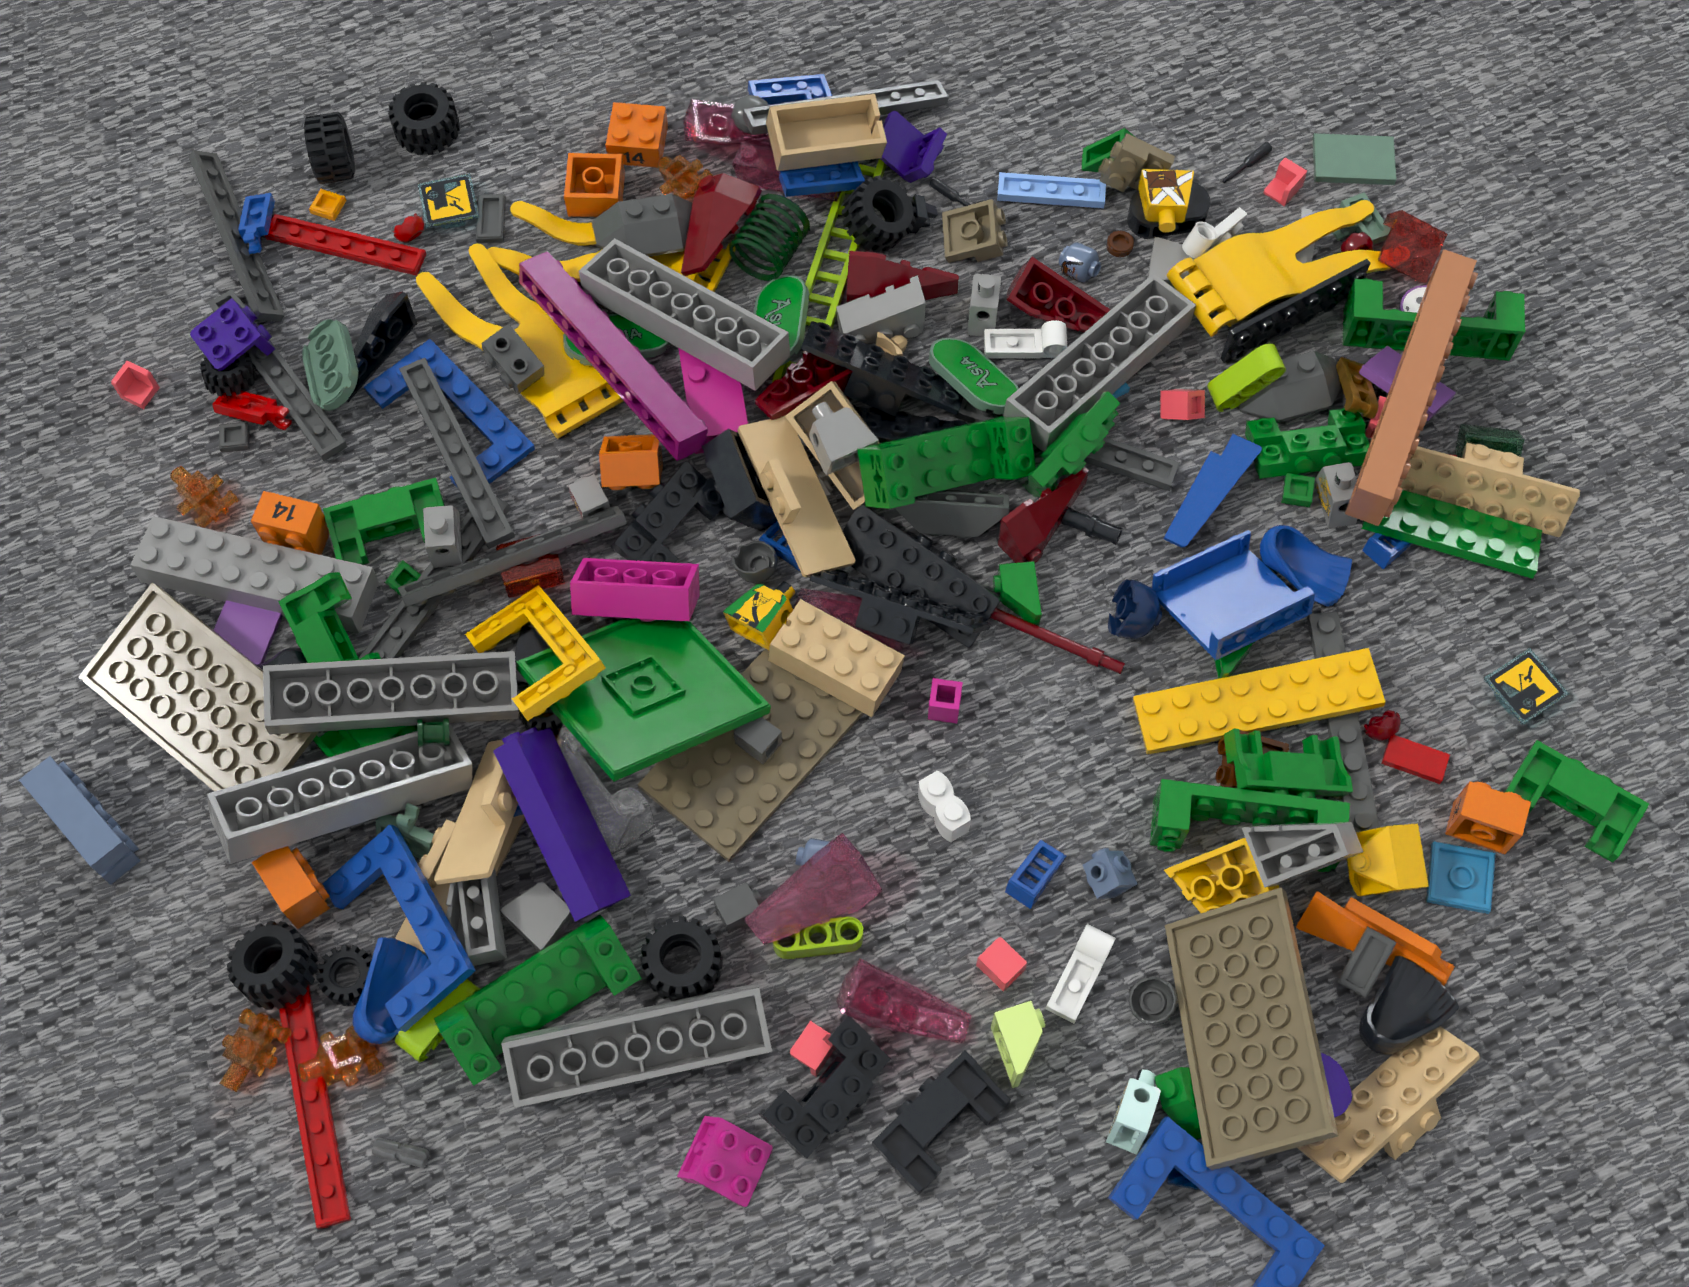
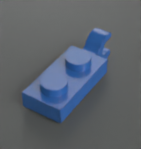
M272 193L245 197L238 231L244 243H249V254L261 252L260 237L269 233L275 204Z

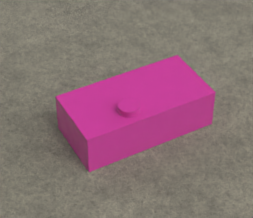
M678 348L686 401L691 411L699 419H702L708 428L706 443L727 429L738 433L739 426L748 424L741 383ZM703 449L695 452V454L704 453Z
M583 558L570 582L572 615L637 618L645 622L654 620L690 621L700 596L699 564Z

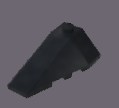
M405 292L386 294L380 302L373 306L372 311L369 313L354 348L358 367V380L347 402L355 396L418 324L408 295Z

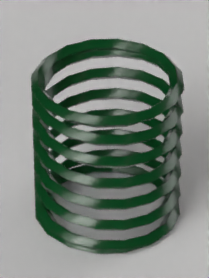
M778 194L761 196L758 200L759 203L754 207V211H751L748 215L749 218L743 223L744 226H741L738 230L739 233L734 236V240L729 244V253L733 261L750 276L764 281H771L780 277L783 269L788 265L793 254L810 231V222L806 213L792 200ZM771 199L786 205L801 220L803 231H801L796 220L788 212L764 201ZM764 207L772 208L784 215L795 226L797 232L793 231L778 216L765 211ZM759 214L763 215L766 220L761 219ZM754 222H758L764 229L757 227ZM749 229H750V230H754V232H755L756 234H758L760 237H758V236H756V235H754V234H751V232L749 231ZM776 237L783 239L786 244L780 243ZM739 243H743L752 254L762 260L773 263L775 267L766 266L755 261L741 249ZM770 244L777 246L781 252L776 251ZM734 246L739 254L754 266L776 272L774 274H763L746 266L735 255ZM752 247L757 248L758 250H760V251H761L762 253H764L765 255L759 253L758 251H756V250H755L754 248H752Z

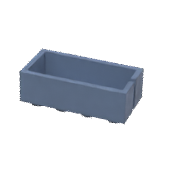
M49 756L19 779L90 867L110 885L141 861L135 854L139 849L137 845L121 830V826L106 812L100 801L85 787L84 782L64 761L58 764Z

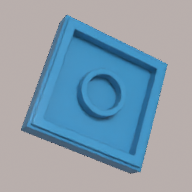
M1433 841L1431 844L1428 874L1429 887H1427L1426 902L1489 914L1492 905L1496 853Z

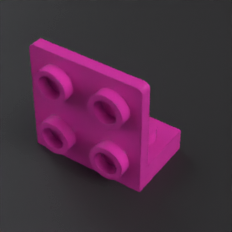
M704 1116L677 1177L688 1183L703 1185L742 1207H747L773 1147L723 1118Z

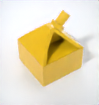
M1418 823L1385 826L1356 832L1363 853L1347 858L1346 861L1350 883L1357 896L1386 894L1429 887Z

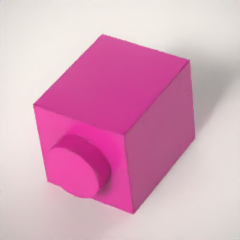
M933 678L928 720L949 723L958 722L963 682Z

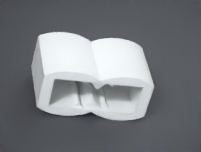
M936 771L920 780L918 788L919 802L922 808L930 816L934 817L936 828L941 836L947 841L952 842L968 833L971 821L969 810L961 799L954 796L953 787L948 778L941 772Z

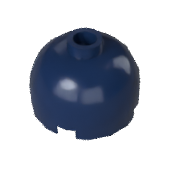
M1126 579L1119 585L1112 599V602L1117 603L1115 618L1109 613V633L1125 639L1144 637L1154 626L1159 625L1162 618V610H1160L1157 594L1151 587L1132 579Z

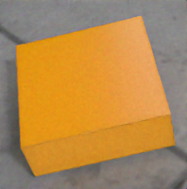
M320 189L309 211L311 214L335 221L346 202L345 196Z

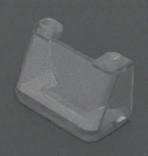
M563 724L556 741L614 858L656 830L651 807L643 795L634 788L621 789L611 796L592 770L591 755Z

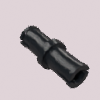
M1070 507L1066 510L1062 520L1063 525L1083 531L1085 536L1090 538L1096 536L1114 545L1118 543L1123 530L1122 527L1099 520V516L1095 514L1089 516Z

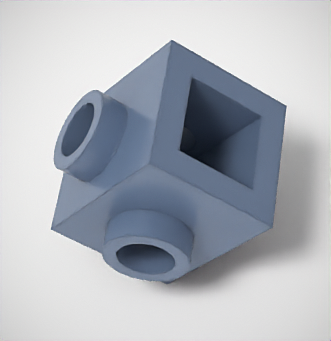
M1109 848L1098 850L1091 855L1093 859L1082 865L1087 875V882L1093 889L1097 899L1115 898L1137 885L1131 870V863L1123 851H1110Z

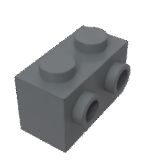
M509 323L482 342L483 354L481 356L491 369L495 367L501 374L499 378L507 389L513 388L517 394H520L544 376V365Z

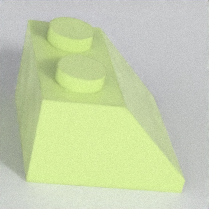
M1032 1001L995 1012L991 1024V1030L1012 1088L1020 1085L1041 1035H1043L1042 1028L1045 1027L1043 1015L1039 1008L1034 1009Z

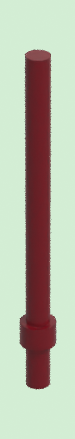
M998 608L990 617L1087 660L1088 664L1097 668L1100 665L1119 674L1124 669L1125 663L1105 655L1103 650L1096 647L1088 648Z

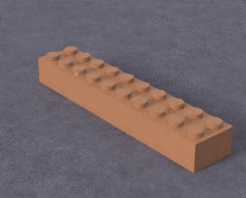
M1443 249L1428 281L1348 503L1346 515L1379 526L1384 516L1390 517L1394 505L1397 504L1403 489L1401 488L1402 482L1406 479L1411 466V456L1414 455L1420 441L1418 436L1428 418L1426 413L1433 403L1437 392L1435 390L1436 385L1440 382L1445 366H1443L1445 359L1449 357L1453 347V337L1457 334L1462 321L1460 319L1461 314L1465 311L1470 298L1468 296L1470 289L1472 290L1478 273L1473 272L1477 260Z

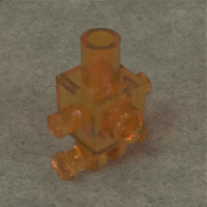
M680 154L673 160L668 156L662 157L658 162L659 171L666 182L659 187L663 195L673 192L674 195L685 200L688 198L693 199L695 191L699 188V182L708 175L713 176L708 169H705L701 175H698L697 172L703 168L702 163L698 159L690 163Z
M179 466L170 475L171 480L178 485L175 489L183 500L176 506L177 510L184 516L192 509L199 516L193 520L198 527L205 528L212 521L216 523L220 520L218 515L221 512L226 515L229 512L228 508L235 502H239V499L231 490L223 498L221 497L217 488L224 482L217 474L208 480L198 470L191 475L183 466Z
M248 1008L244 1009L239 1017V1023L249 1025L248 1030L239 1027L234 1036L228 1034L222 1041V1046L226 1047L222 1056L232 1063L219 1084L237 1093L249 1072L260 1077L265 1068L273 1069L275 1067L277 1057L273 1056L277 1048L271 1044L273 1038H276L280 1043L284 1044L289 1040L292 1032L290 1028L280 1026L278 1020L274 1018L268 1020L267 1015L263 1013L257 1015Z
M352 1025L345 1031L346 1034L336 1038L332 1032L323 1034L320 1037L322 1043L318 1048L315 1058L298 1064V1073L303 1082L323 1076L328 1086L344 1081L346 1086L350 1087L358 1082L356 1075L362 1064H366L370 1075L381 1072L384 1069V1065L377 1058L378 1050L376 1047H370L371 1043L360 1038Z

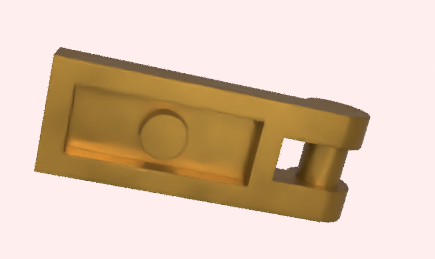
M1341 357L1336 364V369L1346 398L1345 411L1351 413L1360 412L1363 417L1373 419L1378 412L1379 405L1371 381L1359 373L1364 364Z

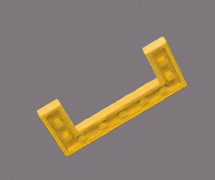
M539 585L465 634L476 651L483 653L493 649L499 641L510 634L518 632L523 625L530 622L562 662L561 666L512 698L527 721L544 713L552 704L566 698L573 690L586 681L594 679L598 673L606 668L596 653Z

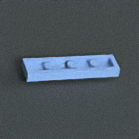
M999 172L997 201L1104 208L1106 184L1098 179Z

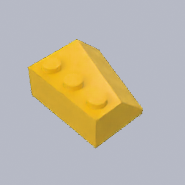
M1246 838L1164 869L1166 874L1173 878L1181 888L1182 894L1186 899L1191 901L1200 913L1279 888L1278 885L1264 887Z

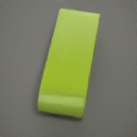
M1265 344L1256 348L1208 383L1207 388L1217 411L1224 412L1223 409L1238 407L1280 378L1286 372V368L1274 344Z
M854 917L787 923L779 925L774 930L772 935L773 948L777 956L782 959L853 952L859 949L863 943V926ZM852 929L858 935L853 940H846L841 934L844 930ZM815 933H822L827 938L823 943L815 944L811 942L810 937ZM786 936L792 937L795 943L788 948L782 947L778 944L781 938Z
M466 979L406 1032L399 1031L395 1038V1044L419 1063L425 1061L428 1058L426 1054L429 1050H434L444 1039L434 1018L477 992L480 988Z

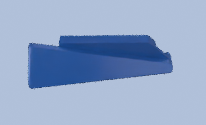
M1232 434L1222 455L1210 451L1164 536V540L1181 548L1186 547L1262 451V447Z

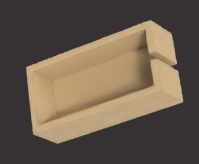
M868 94L770 106L766 126L777 171L882 158L887 140L882 120L879 121L880 112L876 95Z
M833 381L785 415L818 462L819 459L809 438L812 424L817 420L812 413V409L816 405L827 402L833 413L845 407L850 408L865 424L836 382ZM859 461L828 475L853 510L865 503Z
M800 599L787 618V623L783 624L770 643L768 661L873 717L901 673L905 655Z

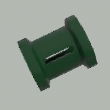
M444 718L440 722H423L422 719H417L418 747L423 746L424 743H444L445 746H450L449 718Z

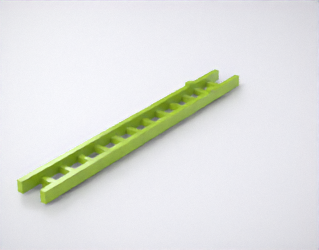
M879 159L876 168L859 164L863 175L880 176L882 178L886 164ZM854 190L836 192L805 283L809 290L810 302L830 306L827 318L823 320L807 316L806 325L810 326L811 321L828 324L833 329L836 319V307L840 306L847 286L849 251H858L860 244L857 245L854 242L855 238L848 235V230L834 227L838 214L842 215V210L845 208L841 206L845 193L851 194ZM831 236L852 240L848 253L827 249ZM823 258L845 262L841 275L819 271ZM816 279L838 284L833 298L812 293ZM789 361L780 366L775 372L773 381L781 379L786 369L792 363L796 364V362Z

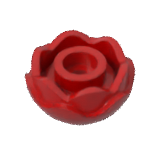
M416 213L414 217H406L401 225L395 226L393 231L394 237L401 242L409 243L423 233V218L419 217Z

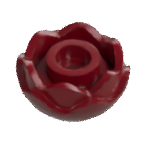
M1364 232L1352 233L1341 245L1342 252L1353 250L1373 251L1374 249L1371 237Z
M1387 710L1383 716H1374L1370 719L1369 724L1364 725L1365 733L1376 741L1388 739L1400 730L1401 718L1399 713Z

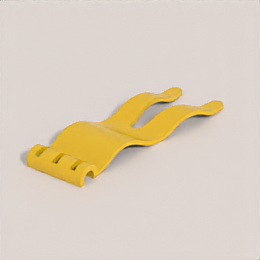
M1361 200L1349 207L1328 209L1311 214L1277 230L1265 233H1246L1229 238L1194 260L1191 257L1181 260L1169 270L1167 278L1178 292L1196 304L1194 315L1210 337H1212L1226 324L1228 327H1231L1262 307L1282 298L1294 297L1365 259H1368L1371 263L1367 273L1385 271L1406 262L1409 258V251L1404 246H1396L1382 251H1346L1308 263H1301L1296 259V253L1339 229L1354 226L1370 216L1374 211V205L1368 200ZM1188 271L1189 275L1182 279L1180 275ZM1202 290L1204 295L1197 299L1195 295ZM1217 311L1219 314L1211 319L1209 315Z
M523 201L514 202L510 207L511 214L514 217L534 225L555 239L578 246L596 244L591 222L577 223L567 221L540 207ZM729 244L726 249H722L715 257L721 259L720 262L713 260L705 271L685 277L715 292L732 258L729 253ZM498 247L487 249L499 267L519 275V263L532 258L529 255L514 250ZM685 250L683 252L650 257L682 275L681 270ZM599 252L560 261V263L571 277L580 282L579 270ZM699 274L703 277L711 279L710 282L701 279L699 277Z
M482 244L470 246L469 255L494 299L507 315L519 323L518 328L514 329L515 332L544 365V376L520 394L542 413L547 426L554 436L559 439L622 403L623 399L593 366L581 364L580 360L575 358L573 360L566 354L563 346L564 333L537 302L524 296L511 284L485 246ZM422 272L416 277L418 287L440 318L456 335L466 342L482 350V342L503 328L485 322L468 311L431 273ZM606 389L611 397L605 399L601 391ZM582 401H584L585 405L588 408V410L584 412L579 406V403H581ZM562 414L566 422L560 424L556 416Z

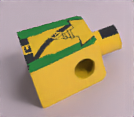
M785 581L775 590L762 584H756L723 611L730 629L769 650L770 643L783 624L787 623V618L793 611L789 600L795 595V590Z

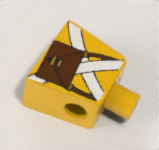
M1142 169L1138 189L1145 219L1148 222H1159L1160 231L1172 232L1176 228L1175 222L1182 223L1185 221L1194 171Z

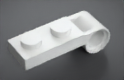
M1239 207L1215 228L1206 222H1197L1182 244L1184 252L1196 259L1221 242L1237 236L1244 228L1242 221L1247 216V213Z
M1048 321L1042 325L1041 329H984V355L987 358H1055L1068 347L1066 324L1061 321Z
M1089 924L1086 925L1046 1006V1010L1073 1024L1075 1023L1115 942V937Z

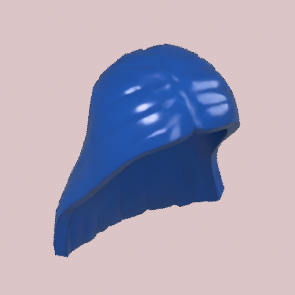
M1277 525L1269 529L1264 534L1260 543V557L1263 563L1286 578L1297 590L1309 586L1315 592L1314 602L1329 607L1337 603L1341 596H1343L1350 578L1351 558L1328 553L1312 543L1297 529L1285 525Z
M382 937L377 940L366 982L353 1013L354 1030L363 1040L372 1044H383L396 1037L400 1031L397 1030L385 1004L431 965L428 956L416 947L395 938Z

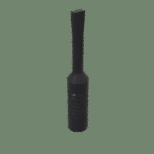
M1265 142L1248 155L1239 167L1223 178L1222 182L1226 183L1243 169L1253 166L1272 151L1270 143Z
M934 177L930 181V187L951 201L959 202L963 206L971 205L962 199L956 190L938 178Z

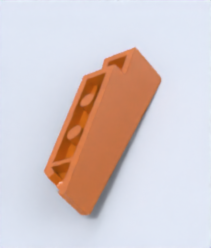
M1316 891L1296 926L1301 931L1354 951L1368 926L1397 942L1385 963L1386 965L1391 966L1395 956H1403L1432 974L1444 986L1454 969L1453 964L1440 958L1442 951L1437 945L1350 897L1344 907H1341Z

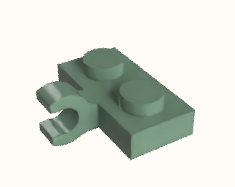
M1364 192L1342 200L1339 208L1349 207L1361 200H1370ZM1375 207L1373 213L1360 223L1333 232L1337 241L1349 237L1353 232H1364L1371 237L1373 245L1390 239L1392 231Z
M407 803L404 815L392 816L388 814L376 819V836L389 824L394 825L399 829L413 856L421 859L423 855H428L433 845L432 838L434 834L425 828L415 826L419 815V807Z

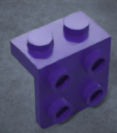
M897 111L890 112L883 125L887 144L882 158L879 159L909 183L928 177L934 170L933 163L936 157L944 148L943 142L947 133L939 127L923 135Z
M233 298L228 300L190 332L192 339L218 371L224 370L254 345L266 356L275 350V347L269 341L272 335L262 324L258 326L254 322L258 319L254 312L247 305L242 308Z

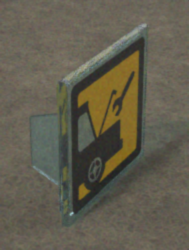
M470 173L418 184L426 228L441 226L445 230L465 226L466 220L480 218Z
M1530 648L1483 678L1494 691V697L1508 714H1513L1522 725L1569 695L1567 690Z

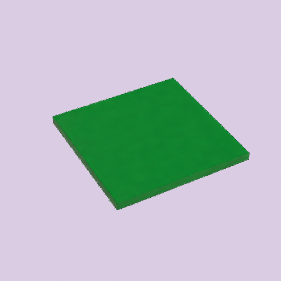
M625 618L581 636L606 668L598 673L594 679L586 681L573 690L569 696L558 700L549 707L613 782L769 714L771 705L690 621L654 620L645 622L637 618ZM549 648L516 661V670L531 686L561 666L562 662Z

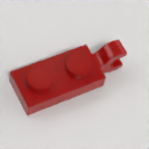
M241 391V394L236 395V392H232V396H226V393H223L212 404L215 413L263 426L267 421H270L277 428L286 430L292 423V420L284 418L289 413V409L284 406H278L275 399Z

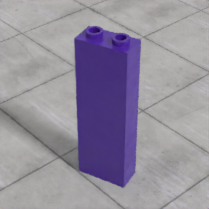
M534 727L521 734L515 732L503 738L504 744L493 750L574 921L576 922L604 910L631 896L551 728L538 731Z

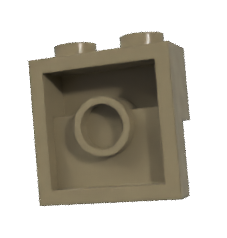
M1126 134L1121 142L1114 144L1110 152V158H1104L1098 171L1101 174L1100 182L1121 192H1124L1128 186L1139 190L1138 185L1142 169L1169 170L1173 165L1175 156L1132 135Z
M993 199L942 212L945 258L948 263L970 257H975L977 262L1003 256V247H1007L1008 242L1004 230L1001 231V225L1006 224L1003 209H998Z

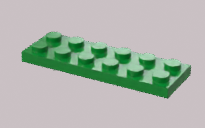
M1402 490L1390 517L1384 516L1379 526L1365 521L1362 523L1361 529L1531 579L1537 573L1542 530L1417 493Z

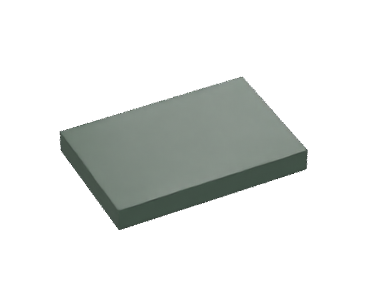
M1314 133L1312 139L1314 182L1395 185L1394 137Z

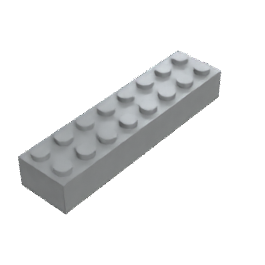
M615 238L579 270L582 290L589 294L594 301L755 391L790 357L789 333Z
M1153 273L1006 399L1003 416L1029 417L1032 443L1044 452L1078 414L1087 413L1095 405L1103 392L1109 391L1113 394L1186 330L1191 324L1196 304Z
M155 516L152 517L130 564L142 583H154L163 588L226 602L227 600L281 613L282 616L285 615L278 601L314 583L328 573L340 572L352 599L336 608L335 611L345 631L358 634L361 631L379 584L374 569L370 566Z
M515 651L263 666L264 725L269 735L417 725V719H422L423 722H440L444 718H449V723L519 719L518 707L512 700L517 695Z
M449 723L450 746H445L444 743H424L423 746L418 747V731L208 793L210 819L229 863L232 864L404 810L407 803L416 806L470 789L472 784V762Z
M758 983L505 1037L501 1043L514 1108L772 1052Z

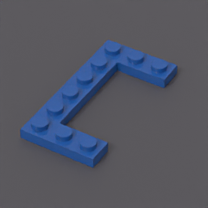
M824 74L748 81L749 94L761 97L767 101L768 105L832 96ZM858 161L780 171L779 180L785 197L855 190L865 181Z
M431 339L424 342L364 386L365 392L383 409L409 390L399 368L425 357L443 394L492 444L476 457L489 484L535 450L534 444ZM450 476L451 482L457 487L453 477Z
M389 824L330 876L323 885L334 907L344 909L382 874H384L431 962L430 966L385 1004L397 1030L406 1032L476 970L402 834L396 826Z
M1164 1117L1110 1193L1108 1199L1133 1220H1138L1171 1170L1175 1168L1275 1250V1253L1252 1287H1298L1325 1245L1229 1166L1215 1170L1209 1169L1206 1166L1203 1145L1169 1117Z

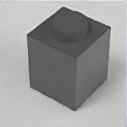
M763 717L734 729L735 744L763 765L783 743L782 731Z
M747 882L713 898L715 909L728 934L762 917L760 907L764 906L763 900L757 889L751 891Z

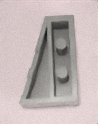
M918 275L910 278V284L895 289L894 285L886 287V293L870 298L868 294L837 306L836 320L839 332L851 334L866 344L876 342L877 332L883 333L889 339L896 335L913 338L920 333H924L926 302Z
M1352 822L1242 827L1264 887L1281 885L1363 853Z
M495 868L489 878L450 883L446 902L448 906L446 917L473 966L507 959Z

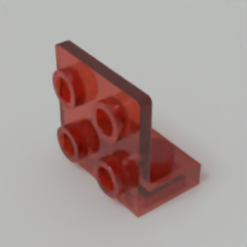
M1403 210L1387 214L1383 224L1390 227L1391 230L1379 254L1378 261L1420 283L1427 282L1448 234Z
M534 536L497 545L496 551ZM548 553L539 557L538 561L532 564H519L501 573L509 598L526 594L538 585L542 589L565 584L558 554Z

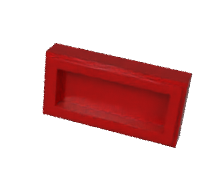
M1393 735L1388 739L1381 764L1440 784L1443 781L1450 754Z

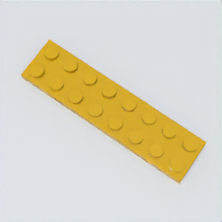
M1369 648L1133 696L1147 755L1219 741L1224 737L1225 733L1234 728L1249 733L1255 730L1263 732L1384 707L1386 703Z

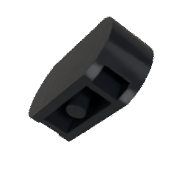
M1192 182L1185 221L1182 223L1175 222L1176 228L1172 232H1162L1159 230V222H1148L1145 219L1140 193L1137 190L1130 201L1127 216L1128 226L1135 235L1143 239L1191 232L1197 222H1206L1210 207V196L1204 187Z

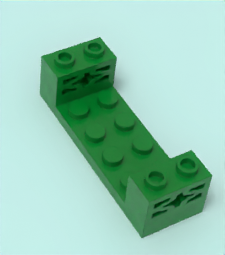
M1368 278L1354 279L1343 308V346L1384 349L1386 346H1389L1395 351H1404L1417 313L1400 311L1398 309L1383 310V281H1375ZM1496 291L1483 317H1460L1462 321L1457 334L1453 337V347L1449 355L1510 361L1525 333L1524 294L1511 291Z
M1003 416L857 448L866 507L885 509L901 507L915 503L914 497L993 478L1014 480L1027 477L1030 472L1036 469L1029 417Z
M1161 779L1153 800L1150 845L1157 846V849L1163 852H1173L1176 849H1181L1189 831L1190 815L1191 819L1196 821H1207L1209 818L1222 819L1221 822L1227 825H1238L1240 822L1252 823V826L1349 822L1350 803ZM1340 862L1329 865L1317 871L1329 872L1332 869H1335Z
M599 914L434 1018V1021L469 1080L475 1086L502 1068L496 1056L503 1052L501 1043L505 1037L540 1029L605 986L615 996L642 978L611 926Z

